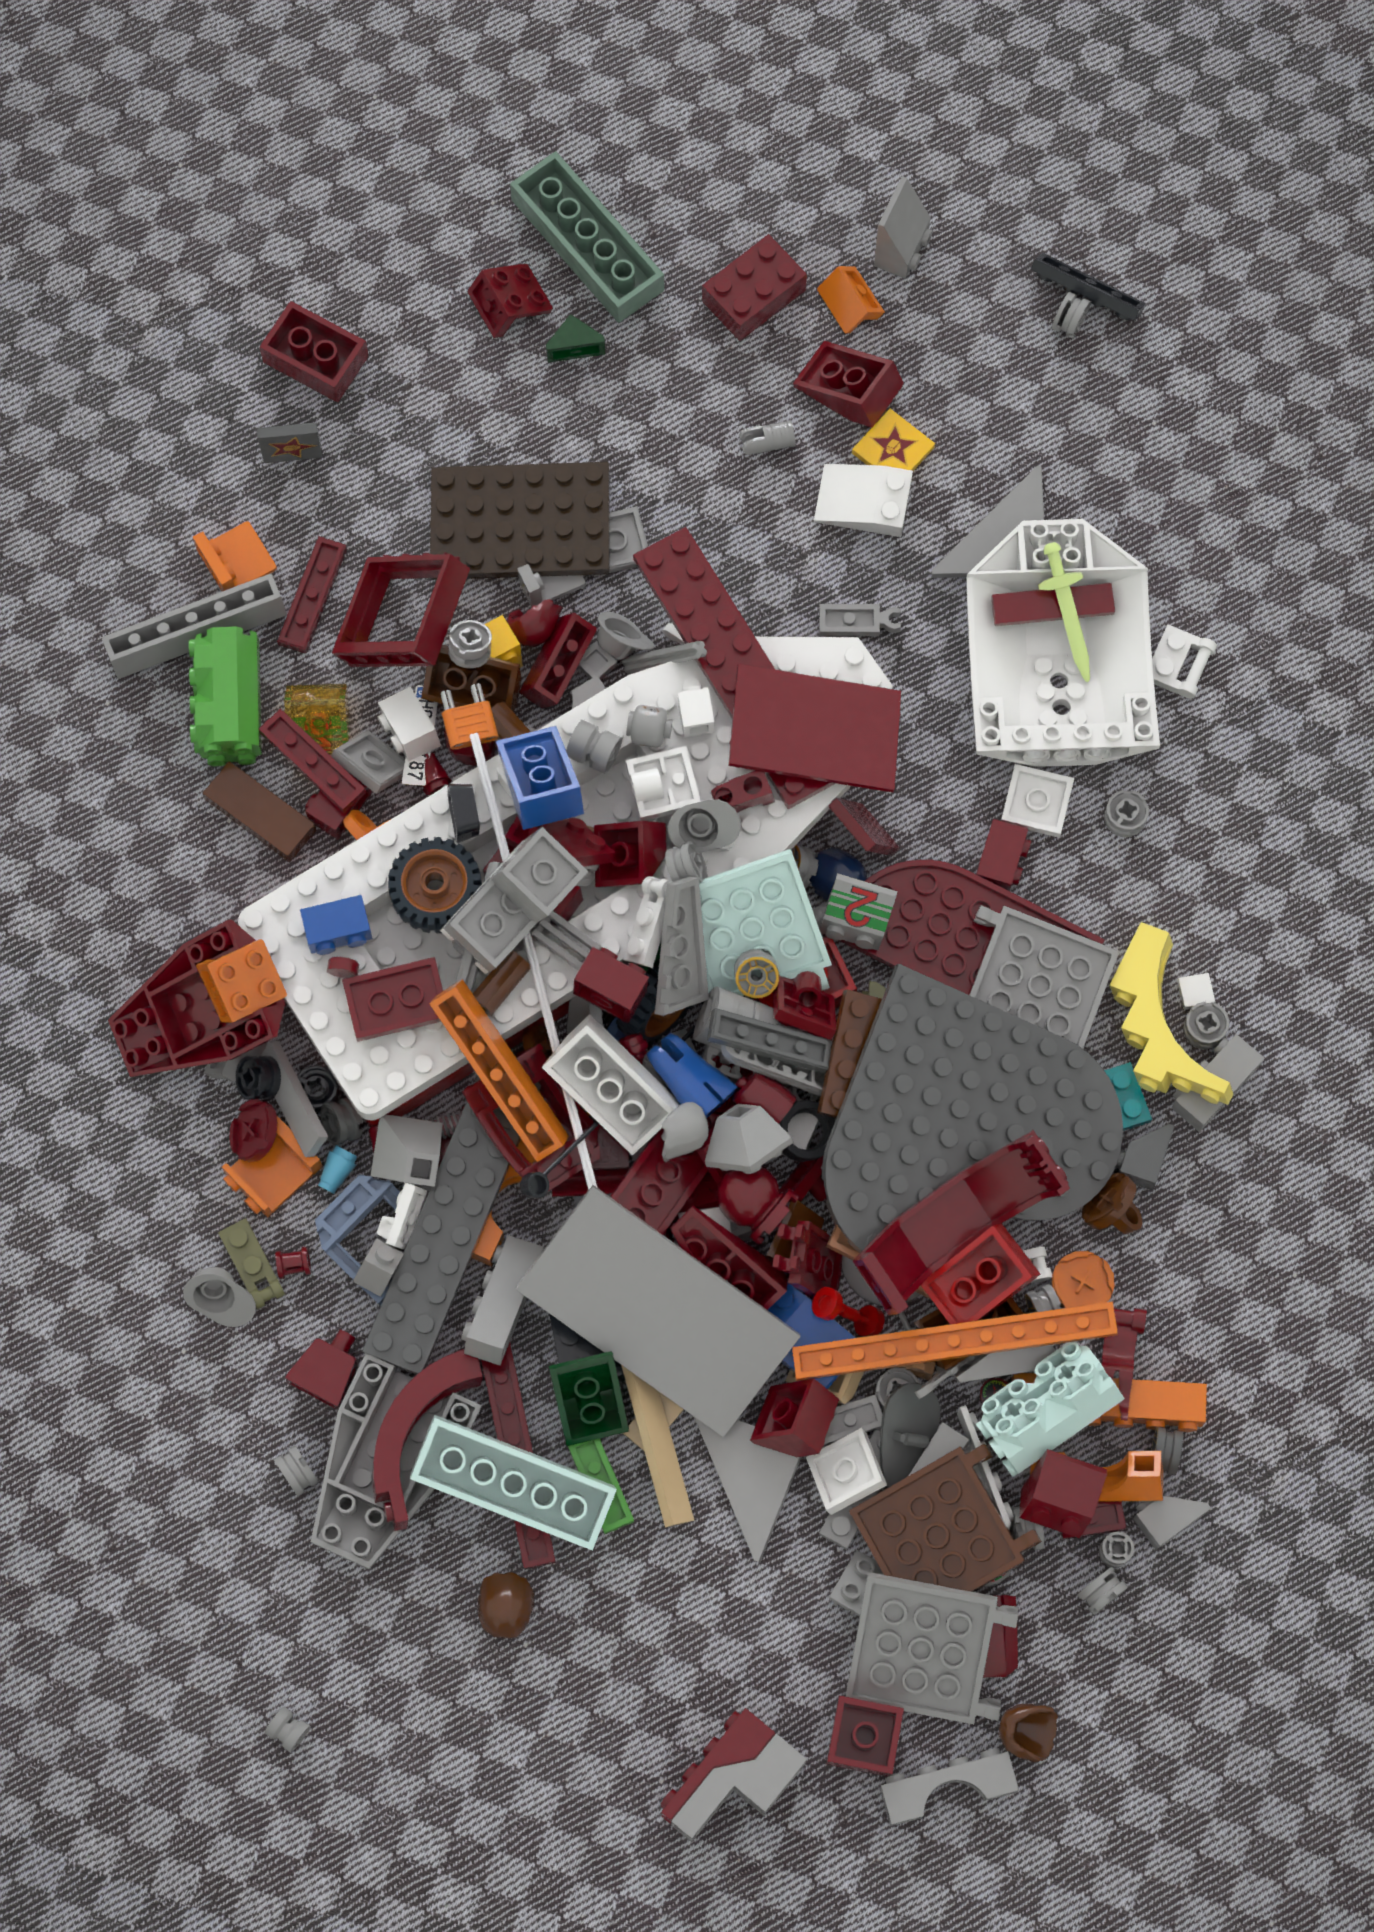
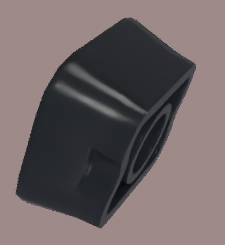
M448 784L447 795L456 843L479 836L480 824L472 784Z

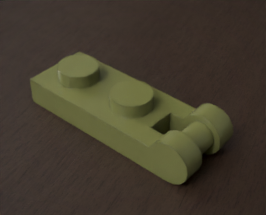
M246 1218L218 1232L247 1291L252 1295L257 1310L265 1306L264 1302L274 1297L279 1299L285 1296ZM267 1280L270 1286L258 1291L256 1285Z

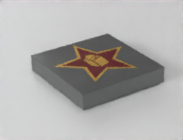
M315 422L257 429V438L264 463L323 458L322 445L317 423Z

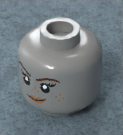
M639 705L635 711L629 712L626 735L631 736V741L635 745L658 748L662 745L664 738L670 739L673 720H667V712L664 708Z

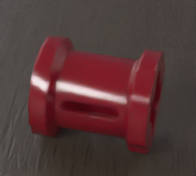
M307 1246L302 1247L301 1251L288 1253L275 1251L276 1267L280 1279H285V1276L304 1272L306 1275H310L312 1273Z

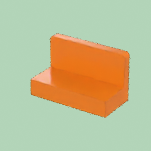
M838 266L817 288V291L844 333H851L863 320H878L885 313L855 266Z

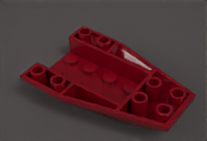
M231 919L184 943L108 1019L130 1077L233 1060L278 1036L285 1007L284 999H280L233 1023L221 1022L196 967L197 964L205 960L218 959L256 941Z

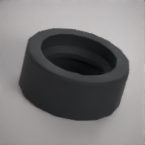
M805 1100L794 1103L779 1123L788 1133V1124L792 1117L805 1112L815 1116L822 1127V1139L813 1149H800L792 1143L783 1150V1154L791 1160L806 1162L818 1159L824 1155L835 1118L817 1113L819 1102Z

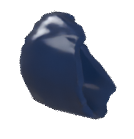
M831 847L818 853L815 858L818 860L816 876L812 875L809 881L815 889L814 892L828 901L837 873L861 881H865L867 875L866 869L857 858L842 849Z

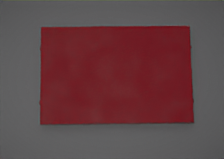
M738 664L736 684L734 686L735 695L728 766L894 792L897 771L899 719L901 715L900 690Z

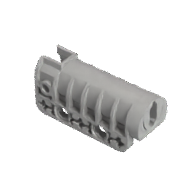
M714 987L709 993V1000L704 1001L693 1034V1040L706 1044L703 1059L715 1067L716 1063L711 1059L719 1056L720 1062L725 1065L716 1069L735 1084L742 1076L740 1074L741 1066L753 1071V1073L757 1072L771 1079L773 1078L784 1087L789 1084V1089H786L796 1096L795 1103L805 1101L798 1097L796 1093L797 1088L808 1091L810 1093V1101L820 1100L826 1072H817L707 1041L711 1011L715 1008L809 1034L805 1030L794 1026H785L778 1020H775L773 1017V1007L723 988Z

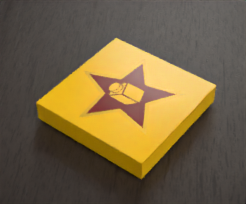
M890 408L852 449V454L866 465L889 466L914 471L935 448V443Z

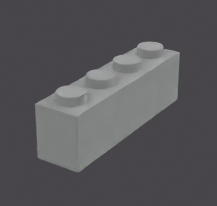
M509 1235L503 1246H497L492 1263L496 1264L493 1271H487L482 1288L486 1289L483 1297L477 1296L473 1305L472 1314L475 1315L473 1322L467 1321L463 1329L461 1340L466 1341L464 1354L501 1365L527 1300L526 1296L516 1290V1286L542 1253L543 1246Z

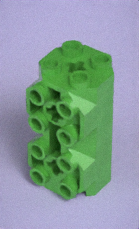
M237 626L212 627L207 630V636L203 637L202 633L196 635L195 639H189L190 658L193 657V668H189V680L194 692V696H190V713L194 716L195 724L190 725L191 743H194L195 754L199 753L201 758L207 759V764L210 766H223L229 761L238 762L242 765H252L256 763V757L262 754L261 734L259 732L261 727L259 638L257 632L250 630V636L243 634V628Z

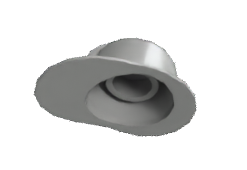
M602 612L598 615L597 620L600 628L597 642L603 650L611 654L616 660L625 659L636 649H654V643L628 618L613 612Z
M706 800L685 805L675 811L668 825L669 837L673 844L681 848L684 843L692 841L697 845V849H694L696 853L732 844L739 836L741 829L740 817L736 810L721 800Z
M200 1268L183 1289V1297L188 1306L227 1327H238L247 1324L252 1320L256 1312V1303L252 1295L235 1283L232 1275L223 1268Z

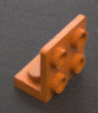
M249 521L236 526L215 539L208 540L203 531L193 536L198 554L221 591L228 590L277 570L276 564Z
M258 939L218 959L205 960L196 965L221 1022L233 1023L287 996L283 983L262 939Z

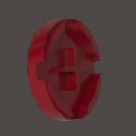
M250 1099L238 1109L241 1113L231 1123L229 1139L233 1153L238 1154L239 1159L256 1162L265 1157L272 1148L276 1138L278 1122L277 1114L270 1103L260 1099Z

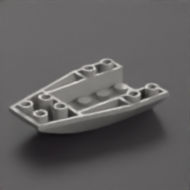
M365 1353L337 1412L310 1542L370 1570L401 1532V1530L394 1531L393 1522L386 1521L383 1503L388 1502V1500L377 1503L374 1500L372 1470L375 1445L387 1411L401 1390L413 1378L397 1371L394 1365ZM452 1393L451 1396L437 1403L421 1417L411 1431L400 1459V1481L408 1522L435 1490L432 1487L410 1479L411 1471L433 1416L437 1415L472 1429L482 1405Z

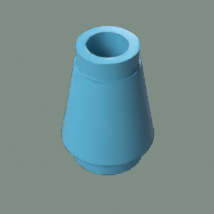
M335 1145L333 1151L328 1153L318 1186L335 1194L336 1190L357 1166L354 1163L358 1156Z

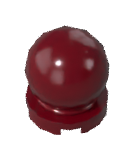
M762 1167L759 1171L751 1174H745L743 1171L736 1170L726 1172L718 1184L716 1198L720 1211L724 1216L738 1226H750L752 1233L749 1238L757 1245H760L764 1240L760 1235L764 1231L770 1235L790 1211L786 1205L789 1200L795 1203L800 1196L790 1188L785 1193L780 1192L775 1177L769 1170Z

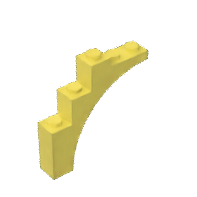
M1141 922L1109 985L1114 999L1124 1006L1131 1007L1121 1027L1127 1043L1137 1049L1144 1048L1133 1070L1140 1087L1153 1093L1156 1090L1167 1093L1172 1083L1176 1089L1182 1092L1189 1093L1191 1090L1201 1094V1097L1210 1103L1218 1104V1102L1229 1105L1233 1096L1230 1082L1208 1072L1191 1059L1176 1042L1167 1026L1163 1013L1162 983L1165 965L1173 943L1169 932Z

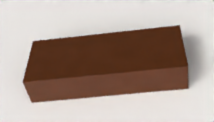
M230 761L202 793L208 803L289 863L317 831L312 821Z

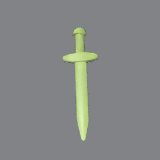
M1056 542L1048 543L1044 546L1043 552L1044 555L1047 554L1053 577L1041 582L1038 588L1039 590L1055 589L1074 661L1085 682H1089V655L1070 585L1081 580L1083 574L1081 572L1065 573L1059 554L1061 550L1060 545Z

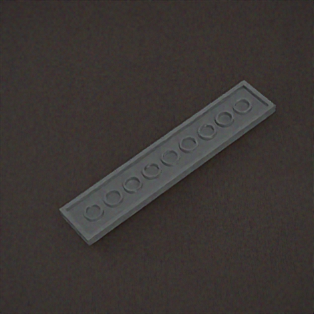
M477 1076L475 1083L480 1080L479 1076ZM537 1082L534 1085L540 1092L541 1085ZM466 1102L437 1171L435 1187L431 1186L403 1252L404 1255L398 1264L362 1350L363 1354H369L414 1374L424 1370L429 1362L510 1166L483 1129L468 1102ZM496 1108L493 1110L494 1114L511 1140L518 1147L521 1140L520 1136L501 1108Z

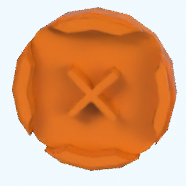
M1074 1251L1064 1256L1055 1266L1052 1274L1053 1277L1051 1278V1286L1055 1290L1063 1308L1108 1302L1115 1287L1114 1273L1108 1262L1089 1251Z

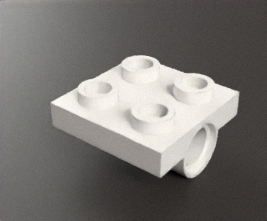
M686 746L626 760V768L640 821L671 815L685 805L701 802Z

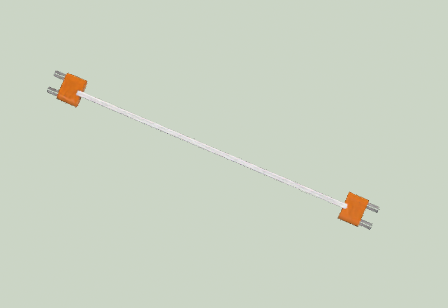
M479 683L476 684V687L475 684L471 686L474 703L455 707L450 690H446V694L445 691H442L440 694L445 711L441 714L450 748L473 747L502 861H504L510 855L481 746L483 743L499 738L490 702L485 701L483 690ZM529 931L523 938L552 1052H554L560 1043L531 932ZM562 1088L575 1140H577L583 1134L575 1100ZM584 1139L577 1145L589 1190L592 1185L597 1187Z

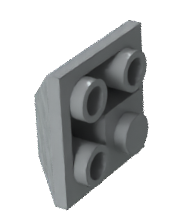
M736 1104L716 1119L705 1164L706 1167L720 1168L722 1171L736 1170L743 1171L745 1174H751L759 1171L762 1168L761 1165L768 1160L780 1156L783 1150L793 1143V1139L761 1106Z
M388 1114L379 1118L370 1176L435 1187L443 1123Z

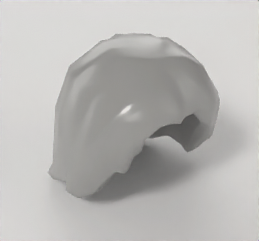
M694 1102L680 1104L663 1122L662 1128L664 1132L661 1138L665 1141L662 1152L664 1161L667 1162L670 1159L689 1154L701 1148L708 1138V1122L703 1109Z

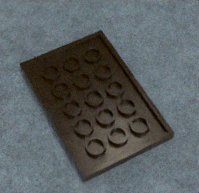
M609 462L431 467L430 554L436 555L447 552L453 556H459L460 561L470 568L467 579L519 577L517 568L526 564L530 566L533 574L538 572L540 577L609 575Z

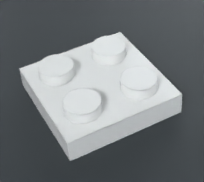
M1015 764L1001 821L1027 828L1029 831L1060 838L1074 778Z
M862 1428L822 1448L819 1454L806 1457L825 1509L831 1515L887 1486L868 1435Z

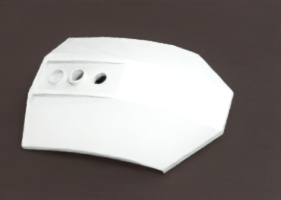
M1084 519L1022 521L967 574L969 658L977 755L1033 767L1097 765L1160 748L1151 651L1148 568ZM1056 542L1060 545L1061 550L1059 554L1065 573L1081 572L1083 574V578L1071 584L1070 587L1104 583L1112 584L1115 606L1114 615L1079 618L1089 655V682H1085L1074 661L1063 620L1005 626L994 625L991 602L993 594L1039 590L1038 585L1041 582L1053 577L1047 554L1044 555L1043 552L1044 546L1048 543ZM1054 676H1063L1068 684L1064 688H1055L1050 680ZM1057 705H1064L1069 709V712L1060 715L1055 713L1053 708Z

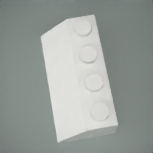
M590 1014L567 1035L542 1066L631 1155L635 1154L662 1128V1124L668 1115L679 1106L676 1098Z

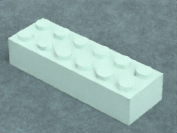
M437 1415L433 1416L410 1474L411 1480L592 1551L617 1490L612 1484Z

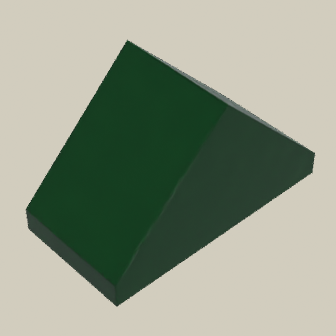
M570 314L546 344L547 361L550 363L605 355L604 336Z

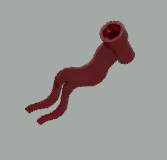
M1114 1308L1118 1335L1104 1337L1101 1365L1112 1380L1115 1371L1119 1372V1391L1125 1398L1119 1403L1121 1420L1127 1421L1137 1334H1144L1147 1310L1134 1308L1133 1311Z

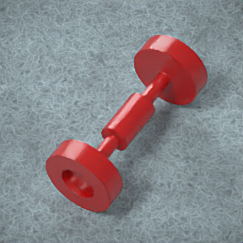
M831 1287L821 1288L813 1298L812 1310L817 1317L828 1321L839 1315L854 1322L856 1333L863 1337L878 1335L884 1327L885 1318L880 1309L867 1305L857 1310L843 1304L841 1293Z

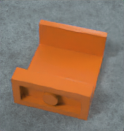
M278 1116L276 1138L272 1148L265 1157L256 1162L239 1159L231 1167L227 1163L222 1166L224 1173L227 1175L223 1178L225 1183L235 1193L240 1189L248 1197L244 1200L248 1207L255 1214L261 1211L267 1218L323 1167L316 1155L315 1157L304 1156L292 1130Z

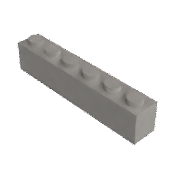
M272 573L101 638L115 674L120 679L189 653V639H195L196 635L202 633L203 637L207 636V630L212 627L237 626L243 628L244 632L284 617L287 613Z

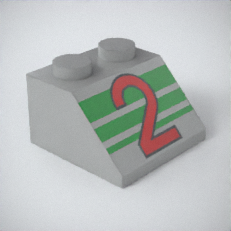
M837 873L820 925V932L833 940H845L855 943L862 949L878 950L898 891Z

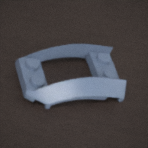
M358 1175L315 1219L322 1250L353 1280L361 1265L339 1243L382 1199L396 1211V1201L400 1191L389 1180L385 1181L373 1179L371 1176ZM390 1284L385 1288L381 1297L363 1287L361 1288L381 1306Z

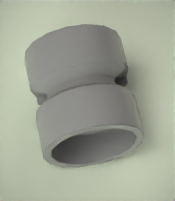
M581 720L572 733L566 752L570 759L579 763L589 761L590 768L607 774L619 753L622 737L609 731L599 733L598 726Z

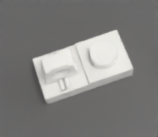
M405 1183L403 1190L400 1191L397 1197L395 1218L382 1216L376 1234L386 1238V1244L405 1250L429 1191Z

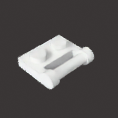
M1167 624L1152 658L1154 684L1186 698H1194L1198 691L1197 683L1209 656L1214 654L1217 644L1211 639L1197 637ZM1190 648L1197 650V656L1186 681L1181 682L1177 680Z

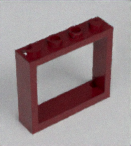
M447 552L436 555L423 553L422 555L402 554L401 556L383 555V557H367L332 654L351 667L435 666L470 568L460 561L459 556H453ZM437 578L415 641L367 642L390 579Z

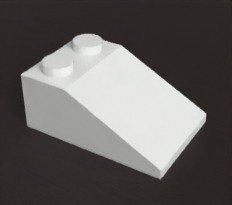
M824 464L814 522L901 537L913 471L880 465Z

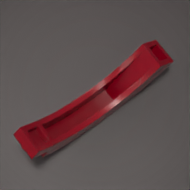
M465 1349L439 1359L418 1373L394 1399L380 1427L375 1445L372 1470L373 1493L375 1503L388 1500V1502L383 1503L386 1521L393 1522L394 1531L407 1529L408 1515L400 1481V1459L411 1431L421 1417L437 1403L451 1396L452 1393L481 1386L482 1372L479 1359L464 1354Z

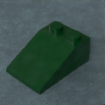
M612 1351L549 1366L567 1446L629 1432Z

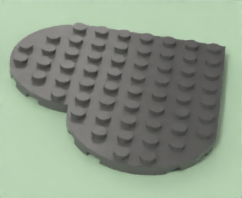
M897 964L893 969L824 1151L822 1180H824L827 1198L825 1202L831 1218L848 1239L847 1242L861 1253L891 1221L949 1179L1032 1130L1045 1142L1049 1149V1154L1065 1172L1070 1189L1061 1196L1046 1198L1013 1216L1012 1219L1038 1221L1070 1214L1083 1207L1101 1191L1117 1164L1123 1139V1121L1116 1091L1104 1069L1087 1051L1077 1044L906 966Z

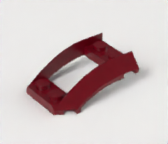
M539 1043L519 1053L520 1055L516 1058L534 1084L538 1082L541 1085L540 1090L550 1105L573 1132L562 1087L542 1068L547 1058L542 1052L543 1047ZM481 1079L467 1086L462 1091L491 1141L521 1178L527 1173H543L576 1141L575 1136H572L561 1148L538 1162L535 1160L530 1163L511 1140L494 1114L493 1110L499 1106ZM575 1100L584 1133L594 1122ZM599 1126L585 1138L591 1164L600 1158V1145H598ZM577 1146L546 1175L549 1180L548 1191L583 1169Z

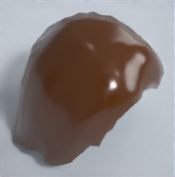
M493 1573L483 1579L480 1587L478 1617L481 1626L486 1632L496 1638L505 1637L511 1639L518 1637L526 1629L534 1607V1591L527 1579L520 1577L516 1573Z
M1018 1704L1006 1710L1002 1716L998 1735L1008 1752L1018 1758L1038 1763L1048 1759L1050 1751L1053 1749L1058 1715L1050 1706Z

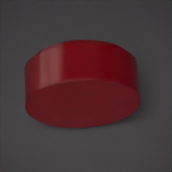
M332 957L328 960L327 973L341 978L358 976L360 964L350 958Z

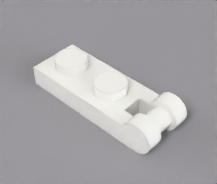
M648 876L643 880L642 891L644 895L623 960L653 968L662 938L667 884L673 881L660 880L652 876Z

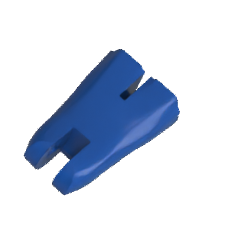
M668 1034L661 1039L662 1048L654 1046L646 1054L650 1064L666 1083L679 1105L686 1102L698 1104L703 1109L706 1119L738 1089V1086L732 1080L705 1061L677 1035Z

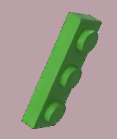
M600 1439L568 1446L579 1472L612 1484L617 1489L602 1526L604 1534L633 1523V1516Z

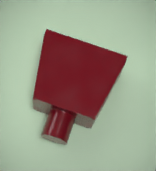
M339 1329L331 1344L320 1338L315 1339L285 1376L287 1383L338 1411L358 1367L357 1359L347 1354L356 1338Z

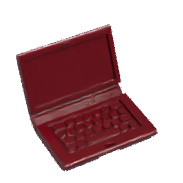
M560 1122L569 1135L568 1139L574 1136V1133L564 1122ZM599 1124L598 1145H600V1158L591 1165L597 1188L605 1194H611L629 1170V1152ZM582 1169L553 1188L552 1197L585 1195L588 1191L584 1170Z

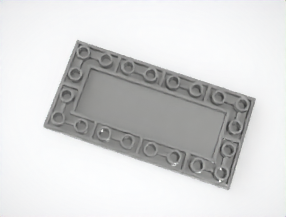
M594 1185L587 1191L516 1286L517 1291L604 1353L612 1351L615 1361L722 1437L727 1434L801 1337L799 1332Z

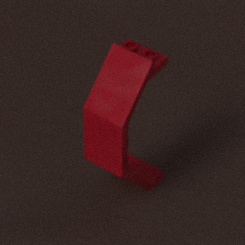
M1032 1130L962 1170L895 1218L853 1260V1263L887 1314H900L909 1307L905 1301L933 1272L943 1266L991 1226L1005 1222L1046 1198L1061 1196L1068 1191L1070 1187L1067 1176L1049 1154V1149L1045 1142Z

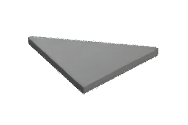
M1036 466L932 569L931 578L967 577V574L1022 521L1044 520L1041 466Z
M695 1418L754 1561L760 1563L801 1457L791 1456L752 1443L750 1439L755 1426L737 1419L727 1434L722 1437Z

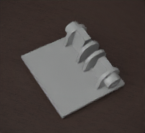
M856 1550L829 1596V1599L834 1601V1606L839 1605L847 1611L850 1610V1615L852 1616L854 1613L860 1616L868 1572L884 1575L874 1559Z

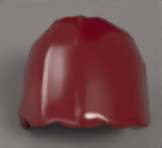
M551 599L540 602L537 606L533 605L526 614H523L520 609L511 612L506 621L521 645L537 647L549 640L555 630L563 607L554 604Z

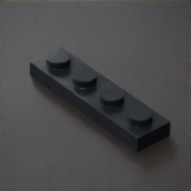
M1045 253L1040 254L1034 260L1031 270L1037 272V276L1047 282L1055 281L1063 285L1065 291L1076 295L1081 294L1089 298V301L1097 307L1112 309L1121 319H1132L1135 321L1145 308V302Z

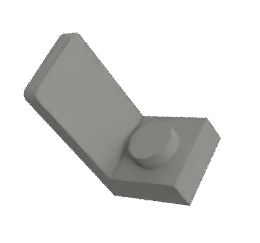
M528 564L517 568L520 586L531 607L533 605L537 606L543 600L551 599L553 601L586 586L582 575L540 577L538 572L533 574Z

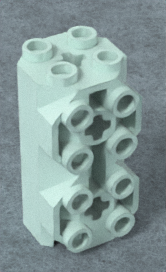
M1077 1342L1066 1343L1036 1365L1035 1374L1037 1376L1034 1383H1026L1023 1379H1016L983 1402L981 1408L983 1416L976 1423V1426L986 1440L991 1436L993 1437L988 1443L1000 1459L1004 1456L1007 1457L1002 1463L1012 1477L1042 1458L1047 1449H1055L1125 1399L1088 1346H1079Z

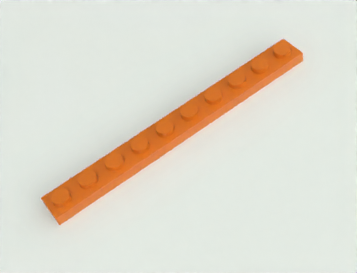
M1112 1301L792 1347L796 1380L799 1381L1116 1336L1118 1332Z

